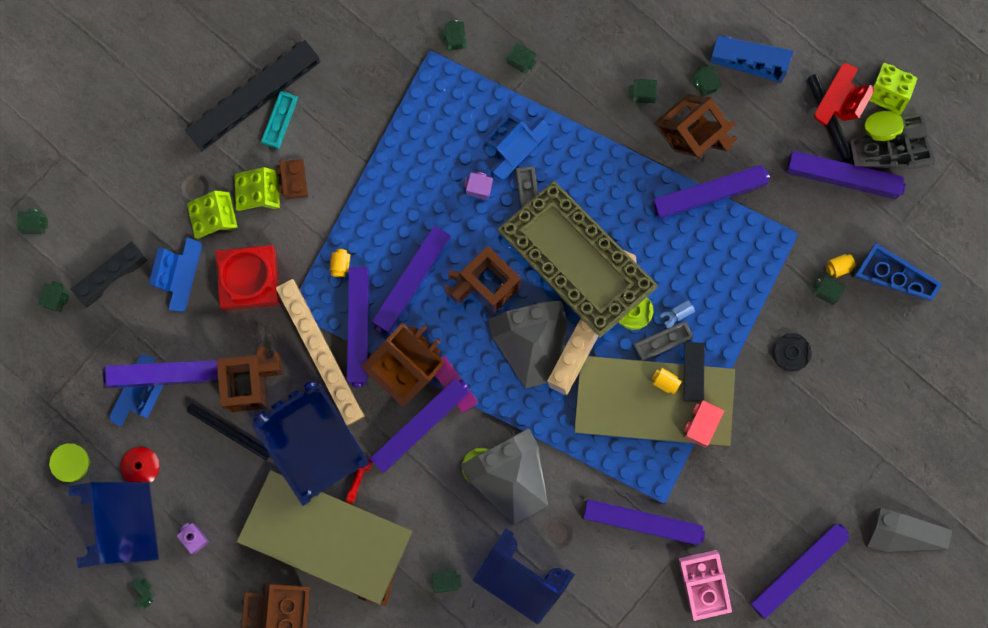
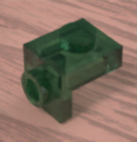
M136 578L131 584L141 594L143 599L135 607L137 609H146L154 602L152 598L156 595L150 589L152 585L147 579Z

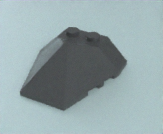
M923 113L903 117V131L892 140L876 141L867 134L850 140L855 166L918 169L935 165V157L930 147Z
M562 301L542 302L506 311L488 319L492 339L501 350L524 388L528 389L547 384L554 367L565 349L567 318Z
M529 428L460 464L469 482L513 524L548 506L539 448Z

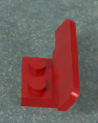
M847 63L840 67L814 113L816 121L822 125H827L833 114L842 121L860 118L875 89L871 85L857 88L851 83L858 68Z

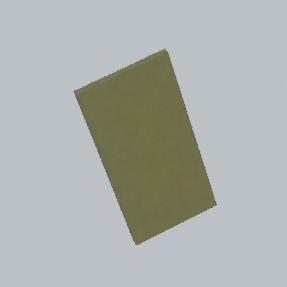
M555 181L549 184L497 229L498 233L599 338L658 288V285Z
M588 356L579 372L574 433L697 444L684 438L686 432L683 430L688 421L692 422L694 415L691 413L696 403L700 405L702 401H684V364ZM704 366V401L724 410L709 445L727 447L731 445L735 369ZM661 368H664L682 381L674 395L672 393L668 394L653 385L654 381L651 378L656 369L660 371Z
M270 470L237 542L380 605L413 531Z

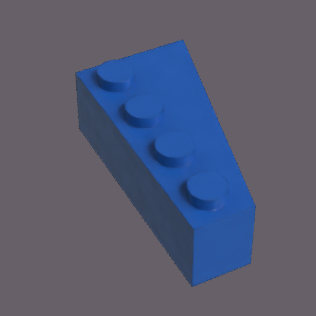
M717 36L710 63L781 83L788 72L793 50L732 39L728 36Z
M877 243L872 245L853 275V278L925 301L933 300L942 286L941 282Z

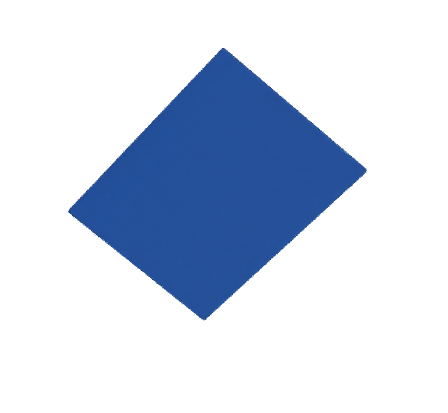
M429 51L299 289L320 328L348 342L349 271L346 273V278L331 276V271H329L331 253L336 252V249L347 250V254H350L349 267H368L370 271L368 353L372 354L402 322L408 328L414 325L418 330L425 324L427 328L421 335L431 344L438 337L441 339L440 343L436 346L441 350L438 356L441 358L445 355L461 379L469 385V390L478 401L474 407L520 431L529 428L534 438L661 503H665L694 446L693 443L574 433L579 374L567 396L550 388L548 383L525 389L492 339L488 319L506 311L542 302L562 301L567 318L566 347L581 318L498 233L497 229L521 209L516 171L514 169L505 179H500L490 170L502 156L497 150L487 145L484 139L509 113L522 120L529 129L540 117L543 118L549 125L550 132L516 168L535 167L538 194L555 181L623 250L636 255L637 264L658 285V288L647 297L653 305V316L648 325L640 330L625 329L618 322L601 338L598 337L588 356L640 361L633 344L668 329L665 322L669 319L662 322L660 315L664 312H671L672 309L689 300L695 312L680 321H676L674 325L686 320L694 337L687 342L704 343V366L732 369L798 236L797 232L729 198L658 221L652 205L655 198L699 185V183L433 51ZM482 172L487 177L493 178L488 200L466 195V189L463 188L466 177H470L471 173ZM435 225L451 236V240L391 333L387 334L385 332L381 334L377 332L372 323L374 317L433 226ZM487 246L521 277L520 289L494 315L472 294L457 306L445 292V285L453 287L457 283L455 280H449V271L461 272ZM489 268L477 278L493 295L496 293L495 290L503 283ZM684 343L645 361L684 364ZM434 375L428 383L440 390H444V387Z

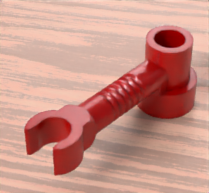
M356 452L350 467L357 469L345 501L353 505L365 470L369 471L373 462Z

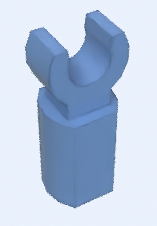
M688 300L672 309L671 312L662 313L660 319L662 322L669 319L665 322L666 328H670L676 321L689 316L695 310Z

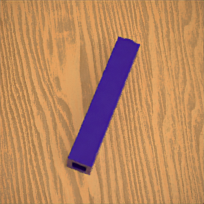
M792 151L786 169L787 174L892 199H897L901 194L903 195L906 184L903 183V176L797 151Z
M759 165L655 198L652 205L659 221L766 187L770 178L767 169H764L763 165Z
M435 225L433 226L374 317L372 323L377 332L381 334L385 332L387 334L391 333L451 240V236Z
M349 267L347 383L352 385L353 388H363V385H368V374L361 368L368 359L370 271L368 267Z
M217 360L105 366L102 369L103 389L219 382Z
M455 378L370 458L383 473L391 468L470 394L468 390L469 385L463 379L459 381Z
M588 499L586 501L583 515L584 520L696 546L704 541L705 531L702 530V525Z
M832 524L757 595L749 605L762 619H766L850 539L847 535L849 533L848 530L841 524Z

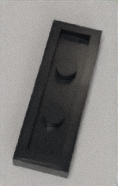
M684 343V401H704V343Z

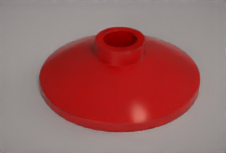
M136 447L129 450L123 456L120 468L122 476L127 482L132 485L143 486L151 483L157 477L160 463L157 455L152 450L145 447ZM140 462L142 467L137 470L135 465Z

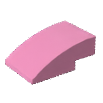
M717 550L678 558L693 620L696 621L731 613L732 609L725 574L723 573L720 555Z

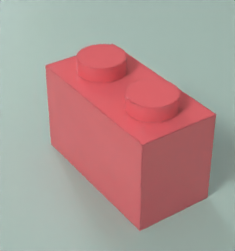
M705 401L700 402V405L696 403L691 413L694 415L692 422L688 421L683 430L686 432L684 438L706 448L724 410Z

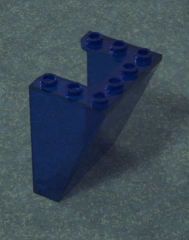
M314 379L304 385V390L300 392L295 390L287 395L288 400L283 403L279 400L271 405L272 410L267 413L263 410L255 415L252 423L253 429L302 506L350 473H354L357 469L364 468L370 464L319 380L315 382Z
M89 482L68 486L69 496H79L82 499L81 505L91 504L96 544L86 546V550H88L86 556L77 558L78 568L105 569L159 560L150 482Z
M505 529L473 581L538 625L563 594L575 574L568 569L564 571L560 568H553L545 578H542L512 558L517 550V541L513 537L514 533Z

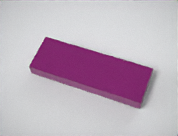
M444 355L441 359L445 363L435 376L445 389L455 378L460 381L461 377ZM470 390V394L457 405L462 413H465L478 403Z

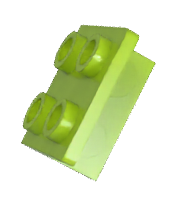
M883 63L877 80L873 85L875 90L869 101L901 115L911 98L917 77L893 65Z
M262 167L235 174L236 210L242 211L260 206L271 209L280 208L279 176L277 171Z
M213 191L187 203L196 239L218 230H235L238 228L229 192Z

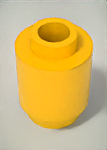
M336 249V252L331 253L329 268L331 276L346 278L350 263V254H347V250Z
M843 254L828 260L825 268L829 276L837 278L852 272L856 268V263L851 254Z
M661 368L660 371L656 369L651 378L654 381V386L673 395L682 382L676 375L664 368Z

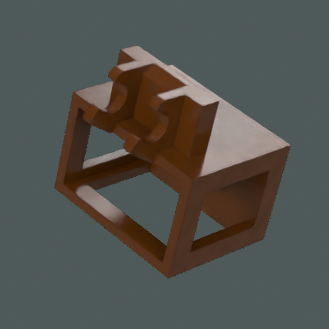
M687 94L654 122L675 152L699 157L710 147L728 151L733 147L731 144L737 140L736 136L729 137L727 134L732 128L731 126L735 127V121H727L710 97ZM686 106L691 111L680 122L671 120ZM710 110L716 121H708L703 114ZM697 120L698 123L688 131L687 128Z
M487 246L461 272L449 271V280H455L457 283L453 287L445 285V292L457 306L472 294L494 315L520 289L521 277ZM487 268L503 282L495 290L496 293L494 295L477 279Z
M402 322L361 366L369 376L403 407L434 377L445 363L438 356L441 350L436 347L441 339L438 337L431 344L421 335L427 328L425 324L418 330L414 325L408 328Z
M260 346L256 355L217 359L221 407L230 413L268 409L266 377L283 375L281 356L274 352V356L271 359H266L265 356L268 350ZM250 372L252 395H236L234 374Z
M263 584V594L244 593L242 620H240L241 628H306L310 587Z

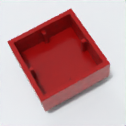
M273 245L216 251L219 303L223 311L280 305V295L276 290V287L279 286L276 249Z

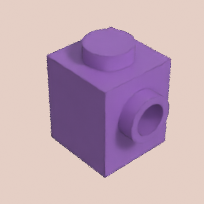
M482 172L471 173L470 177H466L463 188L466 189V195L488 200L493 178L487 177Z
M194 523L185 524L179 529L180 533L177 535L187 550L194 555L210 542Z

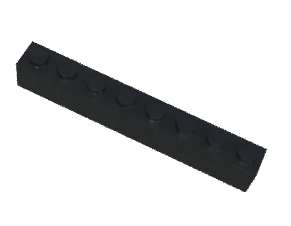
M306 40L297 42L291 51L287 54H281L275 63L265 66L262 70L263 72L249 78L247 84L236 88L228 98L221 99L215 108L205 111L202 115L203 117L199 120L192 121L187 126L186 133L200 151L203 152L272 100L280 91L285 90L321 63L319 56Z

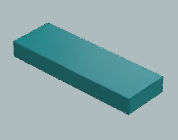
M283 91L279 92L261 139V144L279 150L297 104L298 96Z

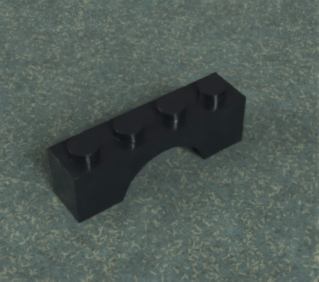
M131 241L70 290L81 304L89 307L103 295V292L111 283L127 273L134 272L148 260Z

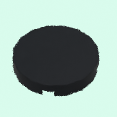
M785 334L774 344L773 358L776 364L785 371H799L806 367L811 360V345L799 334Z

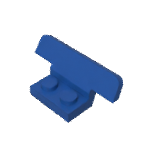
M509 113L484 139L487 145L497 150L502 156L490 171L498 178L505 179L550 132V127L546 121L540 117L529 129L522 120Z
M187 238L183 255L174 254L164 248H158L148 285L173 293L168 309L170 311L184 312L186 310L202 248L199 241Z
M141 355L136 364H153L156 358ZM164 385L124 387L110 414V421L122 427L129 411L148 418Z

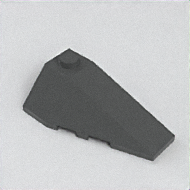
M878 508L875 510L867 547L883 552L948 549L952 530L901 513Z

